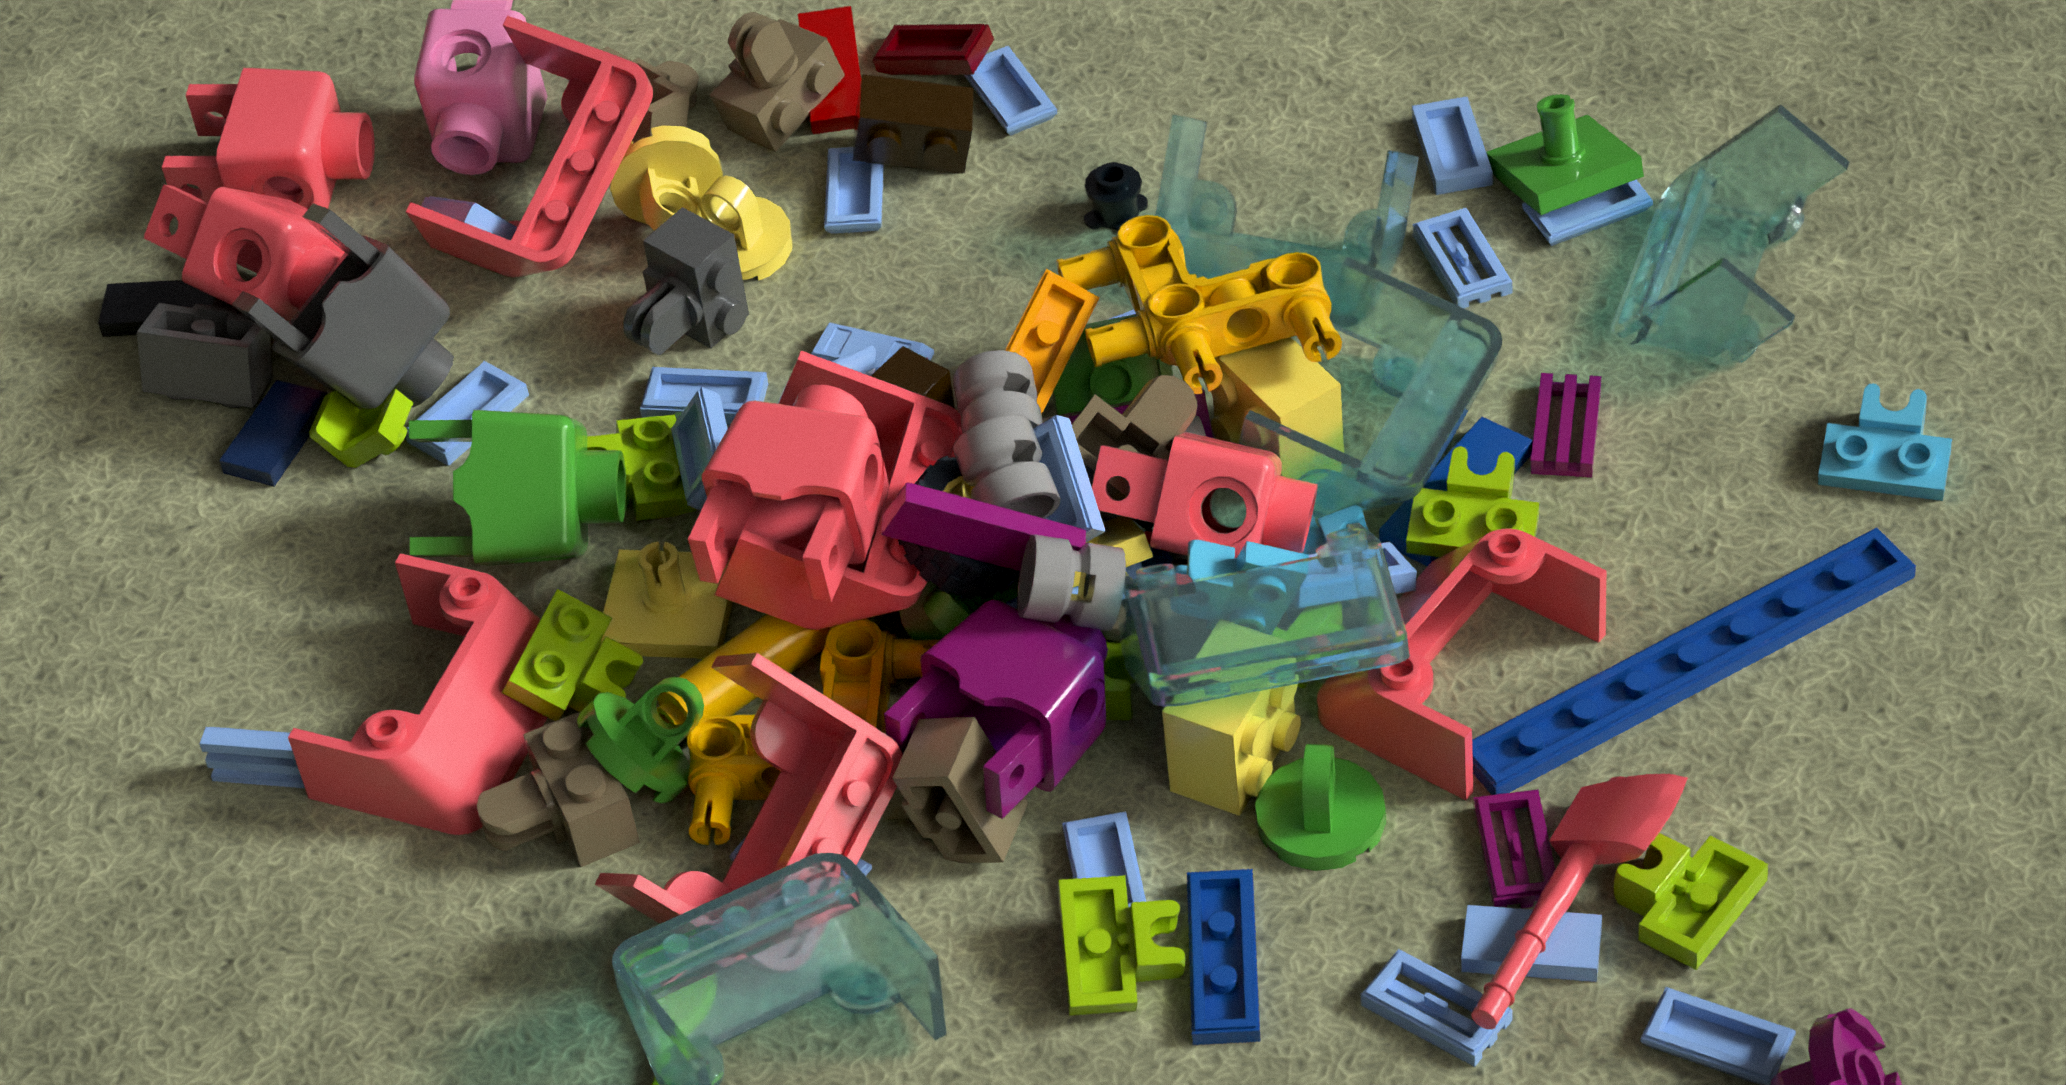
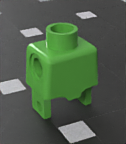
M473 410L472 420H409V439L417 442H472L470 454L464 464L453 471V501L462 506L469 515L472 525V536L410 537V556L473 557L475 564L486 566L575 559L584 555L587 550L588 524L622 523L624 521L626 510V470L623 453L621 450H587V430L582 423L575 419L558 414Z

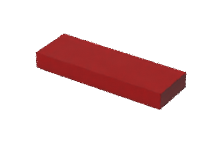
M847 6L797 14L799 27L827 38L845 74L822 102L809 112L812 133L815 135L854 129L861 73L852 8Z

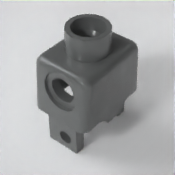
M313 203L302 217L345 253L290 322L286 321L261 299L244 291L241 292L232 305L275 339L272 345L273 351L332 392L337 391L348 401L364 409L371 410L380 406L391 391L397 389L413 402L411 408L418 406L439 388L453 365L454 356L434 339L450 316L448 304L387 244L367 236H361L333 211Z

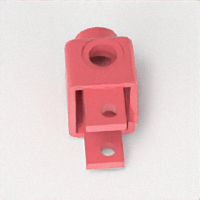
M243 68L238 84H189L185 95L198 136H221L217 155L165 156L162 165L167 185L174 186L207 203L216 189L227 187L288 199L307 209L313 203L329 208L337 179H367L370 177L375 153L374 131L371 119L366 112H341L333 81L327 73L308 70ZM210 112H217L223 117L214 116ZM187 184L195 185L199 189L189 187Z
M163 184L143 237L187 259L182 271L184 283L230 305L233 304L242 291L261 299L286 321H291L345 253L302 217L308 210L307 208L288 199L227 187L216 189L207 203L174 186ZM176 217L178 229L174 235H171L169 229L170 222ZM237 264L257 273V275L251 280L245 281L237 271Z
M810 385L801 390L793 406L754 400L748 401L740 407L702 473V482L707 499L688 537L700 581L718 584L741 531L745 529L805 551L802 558L813 599L832 602L848 564L859 565L865 561L889 490V482L875 426L867 418L868 415L863 405L854 396L833 386Z
M1185 432L1174 437L1169 460L1101 445L1092 490L1099 511L1154 523L1153 529L1144 531L1150 548L1188 556V542L1191 540H1203L1234 547L1235 558H1237L1246 541L1303 553L1315 506L1318 484L1281 476V459L1271 451ZM1114 476L1125 478L1130 485V492L1123 500H1115L1108 494L1107 484ZM1218 488H1229L1236 491L1243 498L1246 505V517L1241 526H1227L1220 523L1214 516L1211 508L1212 497Z

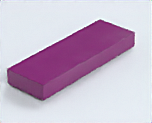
M909 482L905 483L882 516L881 535L1017 571L1021 569L1027 542L1033 534L1068 539L1075 551H1079L1086 544V530Z

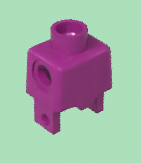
M998 600L987 601L921 656L922 678L884 713L886 735L898 744L903 755L919 719L975 717L997 752L983 766L986 809L991 814L1003 819L1034 787L1046 792L1054 790L1103 732L1106 726L1104 661L1108 652L1105 637L1098 629L1073 626L1069 615H1063L1055 623L1020 618L1016 608Z

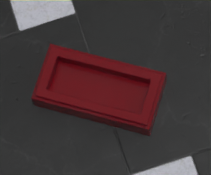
M989 24L894 25L872 61L877 72L889 75H974L995 39Z

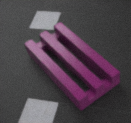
M1541 373L1531 454V474L1592 478L1602 376L1589 375V384L1577 383V375L1565 374L1564 382H1553V373ZM1552 396H1563L1556 461H1545ZM1576 397L1587 398L1581 459L1580 463L1569 462Z
M1539 790L1473 797V809L1493 907L1507 908V905L1520 904V908L1534 907V902L1538 901L1541 892L1555 871ZM1527 808L1542 882L1530 883L1515 814V809ZM1501 811L1516 885L1505 886L1490 812Z

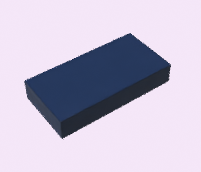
M276 380L220 458L219 462L223 474L275 487L309 438V431L327 392Z

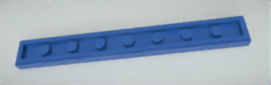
M1876 527L1472 740L1473 774L1491 795L1510 793L1915 578L1916 565Z

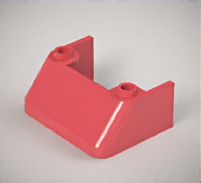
M507 15L503 27L525 64L570 80L561 100L562 111L570 125L521 221H509V223L516 226L512 239L508 240L410 202L405 212L430 247L498 274L515 278L556 270L572 259L652 102L653 89L646 73L638 64Z
M800 351L778 404L793 406L801 390L810 385L833 386L851 394L863 405L868 415L867 418L874 424L889 482V490L867 557L862 564H848L832 602L813 599L802 558L805 551L742 529L719 581L715 595L807 629L821 630L907 609L918 601L927 581L919 575L920 572L914 565H910L904 556L906 552L903 545H899L898 539L881 535L882 516L906 482L914 484L930 465L933 466L938 459L947 455L949 458L955 457L953 446L960 435H962L961 415L956 409L947 404L810 353Z
M1517 529L1492 531L1435 559L1416 579V590L1404 592L1322 685L1317 694L1318 718L1321 724L1328 731L1467 800L1473 793L1472 729L1423 705V702L1429 697L1433 689V670L1430 662L1491 592L1599 643L1606 635L1607 571Z
M400 553L395 561L412 623L465 636L420 714L401 710H385L375 713L360 725L351 742L297 728L292 729L288 739L308 799L448 834H469L483 827L477 809L479 795L486 790L513 780L528 754L523 734L543 727L548 718L502 693L540 618L497 579L487 573Z
M749 653L717 656L711 668L763 700L751 724V742L760 758L781 771L723 882L704 872L685 871L673 876L663 889L639 874L600 873L594 885L681 936L698 941L705 946L764 970L792 971L800 967L810 956L897 788L892 778L903 755L900 747L891 737L760 654Z

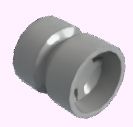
M1005 350L986 351L970 357L956 370L953 386L958 412L961 415L962 434L971 427L986 420L1006 415L1027 417L1033 428L1043 423L1041 410L1037 404V390L1033 370L1025 357L1016 352Z
M1006 415L986 420L964 432L954 443L953 452L963 479L969 486H975L971 491V499L1044 519L1052 515L1059 507L1060 496L1049 468L1044 463L1039 462L1042 457V450L1032 424L1027 417Z
M1031 535L1024 551L1017 593L1019 617L1055 623L1063 615H1069L1073 626L1105 631L1112 630L1120 610L1125 582L1126 562L1123 548L1086 543L1079 551H1075L1068 539ZM1075 571L1081 572L1078 595L1072 594Z

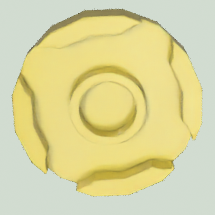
M684 126L651 128L652 136L642 138L634 144L632 140L609 185L615 205L626 216L649 225L654 231L682 207L699 215L700 198L719 177L723 176L719 156L710 148L709 140L702 133Z
M726 175L719 177L700 198V213L698 216L734 234L743 280L756 276L758 281L769 277L785 264L792 251L790 220L780 206L766 198L756 197L751 189L742 181Z

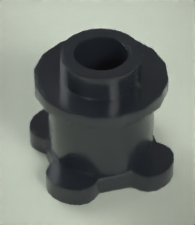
M1111 162L1101 165L1089 173L1085 180V191L1088 198L1092 200L1093 209L1084 215V223L1088 228L1099 229L1104 227L1115 229L1118 232L1121 225L1126 221L1139 216L1141 211L1147 209L1148 200L1144 195L1140 194L1142 179L1139 172L1131 166Z

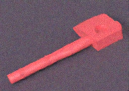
M1673 774L1612 777L1606 782L1581 787L1549 840L1561 861L1541 892L1525 925L1516 932V940L1491 982L1484 985V993L1471 1014L1473 1021L1477 1025L1485 1029H1494L1507 1007L1514 1003V995L1538 955L1545 951L1546 941L1570 907L1593 866L1623 863L1637 859L1644 853L1671 816L1682 795L1687 777Z

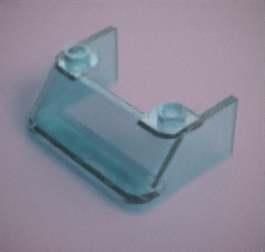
M1780 104L1682 172L1669 185L1657 205L1611 323V333L1630 348L1721 366L1729 365L1734 361L1742 363L1747 360L1759 345L1792 325L1795 319V315L1753 281L1765 248L1777 240L1781 242L1789 240L1799 230L1805 219L1802 210L1807 196L1846 171L1850 162Z
M1172 115L1155 216L1166 219L1178 235L1183 245L1188 273L1196 274L1197 278L1204 276L1209 279L1247 269L1251 263L1277 258L1287 253H1307L1316 257L1320 262L1323 286L1332 303L1329 317L1331 322L1355 324L1368 318L1377 306L1403 247L1419 157L1388 150L1378 208L1362 211L1351 219L1345 231L1342 251L1234 232L1237 205L1233 194L1220 183L1198 179L1207 122L1185 116Z
M1347 256L1341 267L1330 320L1336 330L1379 349L1374 357L1371 369L1373 380L1384 392L1399 398L1398 403L1362 461L1252 410H1249L1244 418L1239 444L1275 453L1282 462L1281 476L1318 484L1313 510L1315 518H1321L1353 505L1360 506L1363 512L1412 499L1423 489L1497 363L1502 347V335L1494 323Z
M1360 523L1346 525L1347 529L1329 533L1327 535L1328 543L1316 549L1315 557L1193 580L1189 575L1176 573L1175 566L1171 564H1159L1141 568L1136 571L1137 579H1132L1125 571L1123 596L1117 616L1125 669L1154 705L1182 706L1366 671L1403 662L1410 657L1407 632L1381 541Z
M827 852L808 856L630 937L616 948L612 956L617 988L658 1085H719L725 1071L723 1057L717 1049V1045L827 993L841 1008L855 1014H874L902 1002L934 1040L947 1035L938 956L854 862L848 857L837 853Z

